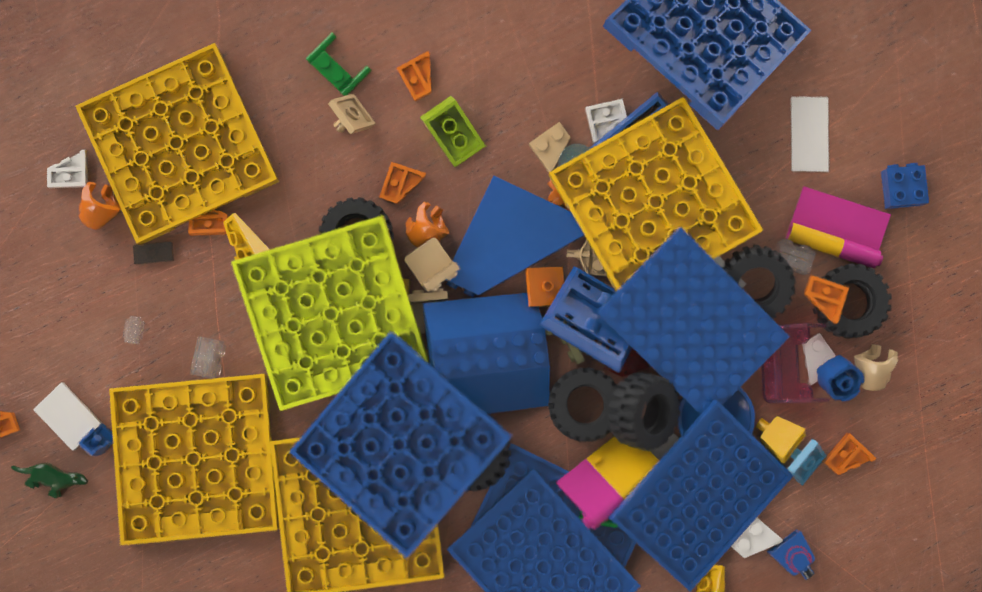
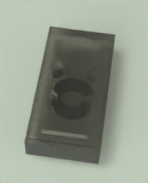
M170 241L133 245L134 264L141 265L174 261L173 243Z

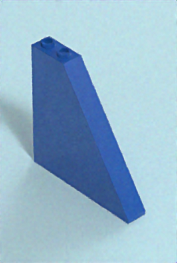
M493 176L452 262H456L460 269L456 271L457 275L450 280L445 279L447 281L446 285L453 289H457V287L464 289L463 293L474 298L475 295L479 297L585 235L570 211Z

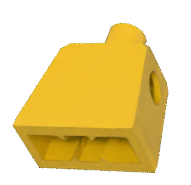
M778 416L771 423L761 418L756 425V428L763 432L760 437L761 443L783 464H785L806 437V430L803 427Z

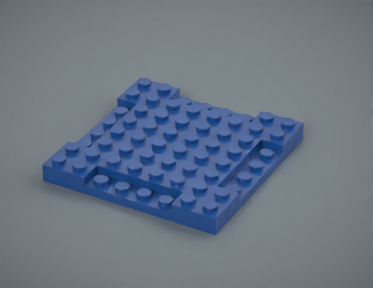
M626 0L603 24V27L630 52L635 49L691 100L689 105L716 130H719L811 32V29L778 0Z
M390 332L289 452L404 557L408 558L513 436L439 374L395 332Z

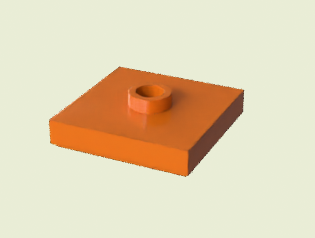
M563 267L526 268L529 307L551 306L564 283Z

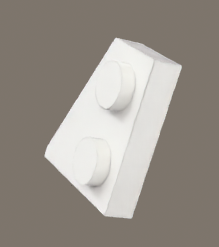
M623 99L585 107L593 144L627 117Z
M81 150L77 155L71 158L68 157L62 160L61 163L48 167L47 187H85L88 182V151Z
M817 333L802 344L809 385H813L818 381L817 368L836 356L820 333Z
M756 518L731 547L742 557L746 558L781 543L783 539Z

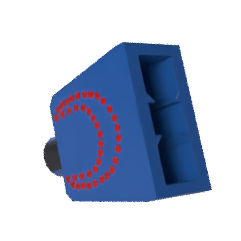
M797 529L786 536L781 543L767 551L793 576L800 572L804 579L807 580L815 574L809 566L815 561V557L802 532Z

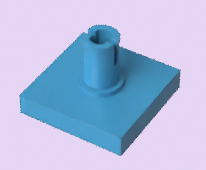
M812 439L803 451L798 448L795 449L790 456L794 461L788 470L794 479L803 486L822 463L826 454L819 443Z

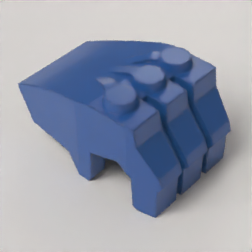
M101 423L96 430L92 428L78 444L91 456H100L107 452L112 445L113 434L107 426Z

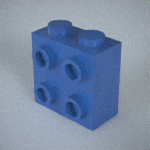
M918 163L906 164V167H899V164L888 165L885 170L881 171L885 209L924 206L929 203L925 165L918 166Z

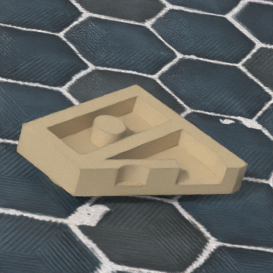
M558 122L529 143L530 148L548 173L554 169L570 140V136L561 123Z

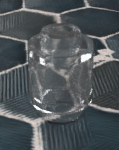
M130 316L129 319H125L123 330L125 343L140 344L145 322L141 321V317Z

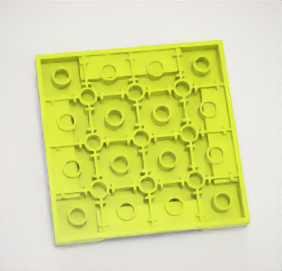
M384 215L231 262L280 411L338 394L390 332H395L429 364L428 355L414 317Z

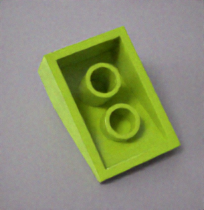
M452 96L420 117L454 167L486 146Z

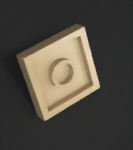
M354 94L332 99L328 103L339 118L334 123L335 128L339 125L336 129L338 132L342 133L347 129L350 134L370 129L376 124Z

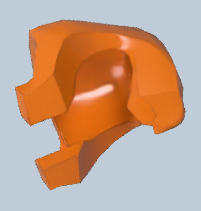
M87 182L82 190L79 219L86 227L98 230L112 220L121 208L110 185L105 184L101 191L102 198L106 202L105 205L92 197L96 183Z
M423 202L418 207L416 222H413L412 218L409 217L405 224L406 235L409 241L417 248L431 238H436L440 241L449 234V230L442 217L443 209L436 205L431 211L433 224L428 220L426 211L431 206L429 202Z

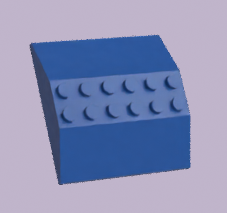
M528 293L422 304L430 366L481 411L483 410L489 414L548 406L550 364L545 329L539 325L542 321L539 307H529Z

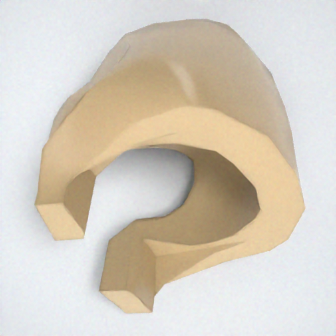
M872 344L869 350L855 355L854 365L864 375V384L861 383V387L871 391L884 389L890 381L891 372L898 362V352L889 349L887 361L874 362L871 360L877 359L880 356L881 346Z

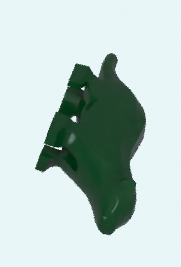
M39 463L27 468L11 466V469L16 472L30 474V477L25 481V486L34 489V487L39 488V483H42L45 486L51 487L48 495L53 498L62 497V489L88 483L83 474L78 472L67 473L50 463Z

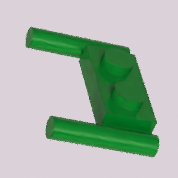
M331 32L305 59L343 96H347L372 70L365 66L352 78L324 51L337 38Z

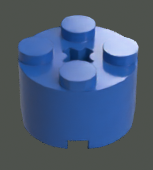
M837 355L817 368L819 386L834 400L849 401L861 391L859 388L861 383L864 384V375L847 358Z

